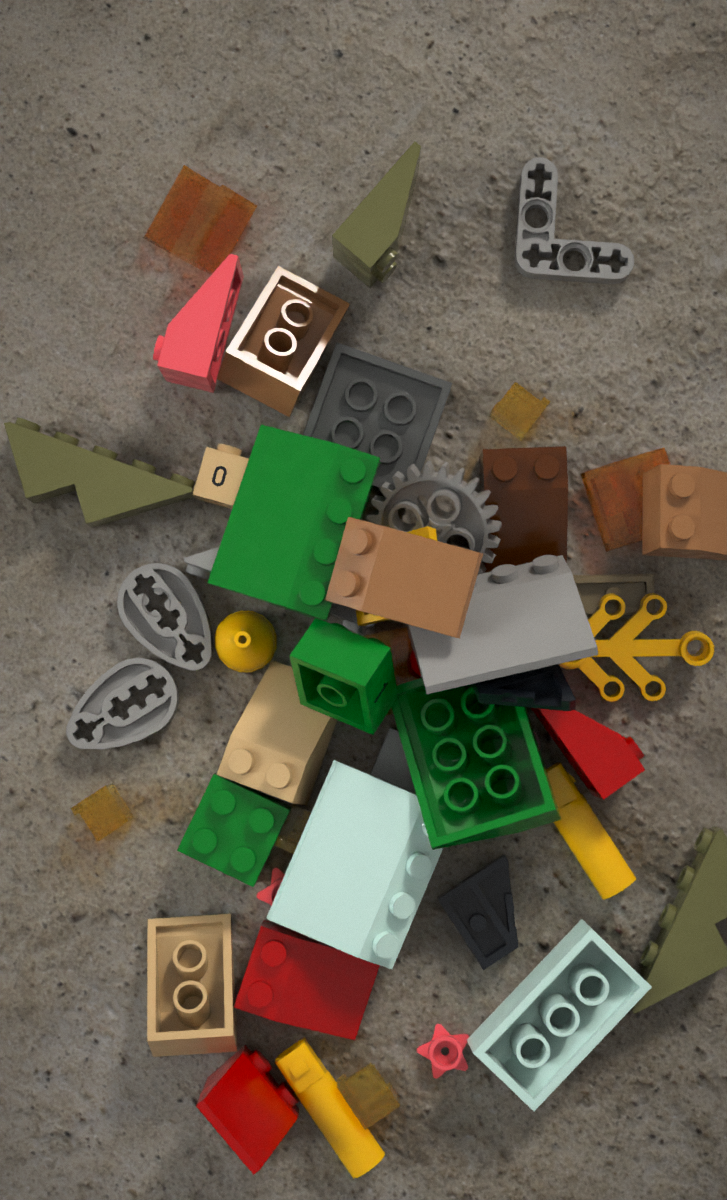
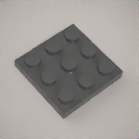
M336 342L303 435L337 443L380 457V466L373 484V488L380 490L385 481L394 485L392 476L397 471H400L408 478L407 469L411 464H415L421 473L453 383Z

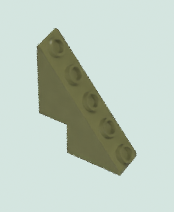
M17 417L15 424L12 422L4 423L26 499L37 503L76 491L85 522L92 528L194 497L192 494L195 481L172 473L169 480L155 475L156 467L135 459H133L131 465L116 460L117 453L96 445L93 451L86 450L77 446L79 443L77 438L56 431L54 438L39 433L40 425Z
M713 826L707 829L704 827L699 833L694 844V850L697 851V855L691 867L686 865L678 877L676 888L680 889L673 905L668 903L660 915L658 926L662 928L655 943L652 941L648 942L641 955L640 964L644 966L640 976L652 988L631 1009L634 1014L727 966V947L715 926L716 923L727 918V837L721 828Z

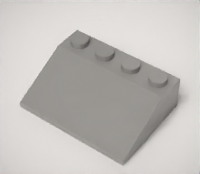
M543 555L535 558L530 563L517 566L511 564L500 565L491 572L478 574L460 638L406 624L426 694L598 655V648L576 583L563 555Z

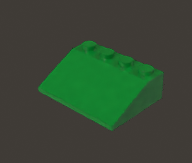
M260 425L207 583L328 622L334 603L326 601L325 598L347 519L352 517L362 520L380 466V457L337 443Z
M422 678L396 686L398 697L392 705V711L433 850L519 833L561 820L526 707L479 703L471 684L431 694H426Z

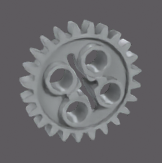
M427 461L424 465L423 473L419 472L415 464H411L407 469L408 478L400 471H397L392 476L394 485L385 481L380 487L385 497L376 495L371 501V504L378 510L370 511L366 516V519L372 523L404 532L426 527L430 522L433 528H441L437 541L452 545L450 536L456 534L464 536L469 542L470 548L468 550L483 553L478 574L485 573L487 570L482 562L492 563L496 556L488 548H497L501 541L497 536L490 534L499 531L502 526V522L490 520V517L496 514L498 505L486 506L484 503L491 493L490 490L477 493L475 488L479 478L476 477L466 483L463 481L465 475L464 468H461L455 476L450 475L448 462L443 464L439 472H435L432 462ZM419 495L425 496L427 501V510L423 502L419 500ZM442 495L450 497L455 503L456 510L450 512L443 511L437 505L436 497ZM407 508L413 511L416 516V523L408 524L403 522L398 515V509Z

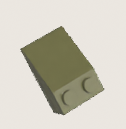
M415 141L332 235L333 257L369 288L377 280L381 283L385 282L398 265L395 260L398 256L419 172L421 146Z

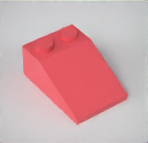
M228 255L168 324L165 336H158L153 359L158 361L157 366L167 382L214 393L244 278L237 255Z

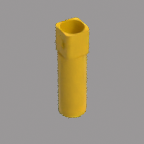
M557 762L546 769L561 816V820L553 823L603 900L608 899L630 886L636 880V877L583 794L575 786L574 782L576 780L566 772L560 762Z
M306 1038L300 1039L275 1058L276 1066L352 1178H358L374 1168L384 1158L385 1152Z

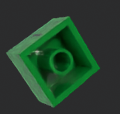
M315 618L289 655L301 705L374 735L398 697L391 647L386 646L376 638H366L353 633L341 624L328 623Z
M216 772L209 782L177 851L254 887L292 807L253 788L218 776Z

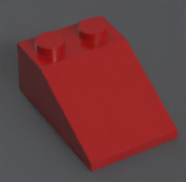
M531 708L593 796L604 800L645 771V768L640 763V760L644 758V754L630 736L625 738L576 710L560 711Z
M263 920L234 1008L275 1022L355 1040L380 965L352 956L284 926Z
M244 1045L207 1078L196 1107L254 1175L263 1167L298 1119L299 1108L296 1104L300 1101L286 1082H282L279 1085L269 1073L272 1070V1066L265 1056L257 1049L251 1052Z

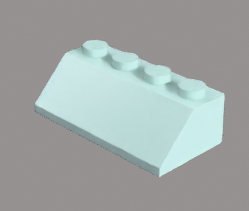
M581 919L467 1039V1042L473 1054L524 1103L535 1111L652 986Z

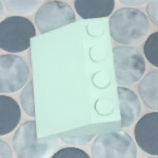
M333 760L266 918L352 956L392 969L443 848L435 850L431 848L417 795L373 775Z

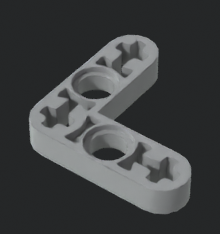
M542 157L533 158L528 161L523 167L519 183L514 258L515 267L518 272L524 277L531 279L618 284L626 280L633 270L634 255L625 245L609 242L554 239L558 186L557 168L549 159ZM535 170H543V177L549 178V180H545L543 183L541 198H533L535 180L528 177L533 176ZM532 208H539L546 213L548 221L541 228H533L525 221V213ZM530 249H536L539 257L550 258L552 249L558 250L555 259L556 270L549 269L552 262L549 260H540L537 267H530L529 260L523 259V256H527ZM569 251L580 252L585 258L584 268L579 271L567 269L563 264L564 254ZM593 252L599 253L596 261H609L611 255L615 254L618 255L619 262L625 263V266L620 267L618 273L611 272V266L606 264H598L596 273L590 272L594 260Z

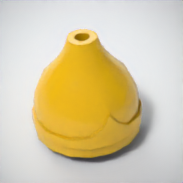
M238 611L228 615L219 623L215 633V649L219 659L228 668L241 673H252L264 668L272 660L277 649V635L273 625L265 616L254 611Z

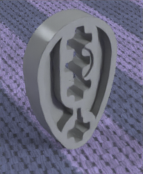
M162 563L143 565L132 571L123 581L117 598L118 613L125 627L137 641L166 662L190 671H200L206 668L213 658L212 630L202 599L189 578L177 568ZM143 576L147 580L154 578L156 583L152 585V589L158 596L166 594L168 600L164 603L166 609L171 613L179 611L180 616L176 619L179 626L175 630L168 626L162 629L159 623L163 621V615L157 610L150 612L147 608L152 603L149 596L144 593L136 594L135 590L139 588L137 581L139 577ZM181 635L188 642L196 646L201 643L204 645L205 649L200 653L203 660L200 663H197L195 660L187 662L183 656L187 654L188 650Z
M131 658L119 662L101 675L87 689L75 706L66 726L68 740L79 749H109L144 740L161 731L172 721L177 712L179 690L176 680L167 668L150 659ZM153 675L156 679H166L167 684L163 687L165 694L162 697H159L156 693L148 695L145 698L147 704L145 708H141L138 704L132 705L127 710L129 714L127 719H124L121 715L115 717L112 715L111 711L116 707L114 700L117 697L121 701L129 700L133 696L131 689L136 686L139 690H145L151 685L149 678ZM104 718V721L98 724L97 728L92 731L94 737L92 741H89L86 737L80 739L77 737L76 733L81 729L79 722L82 719L85 723H92Z

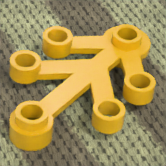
M609 593L604 595L599 601V609L588 619L594 637L610 620L619 619L624 614L626 609L625 602L617 594ZM656 593L646 594L641 599L640 609L609 640H595L598 655L591 656L610 657L639 686L640 693L648 701H658L665 695V683L658 676L650 675L633 657L681 656L690 665L702 666L708 663L714 654L712 640L700 631L687 632L681 639H634L653 620L663 617L667 611L665 599ZM652 599L660 601V609L656 613H648L646 609L647 603ZM609 600H617L619 602V609L613 614L606 613L605 604ZM692 640H699L701 643L700 650L695 654H690L687 650L688 644ZM591 657L559 664L564 669L579 668L598 687L600 695L606 701L615 702L624 694L625 688L622 681L614 675H607ZM611 681L618 684L617 692L613 695L605 694V685ZM651 681L658 682L659 690L655 694H647L645 691L646 685Z

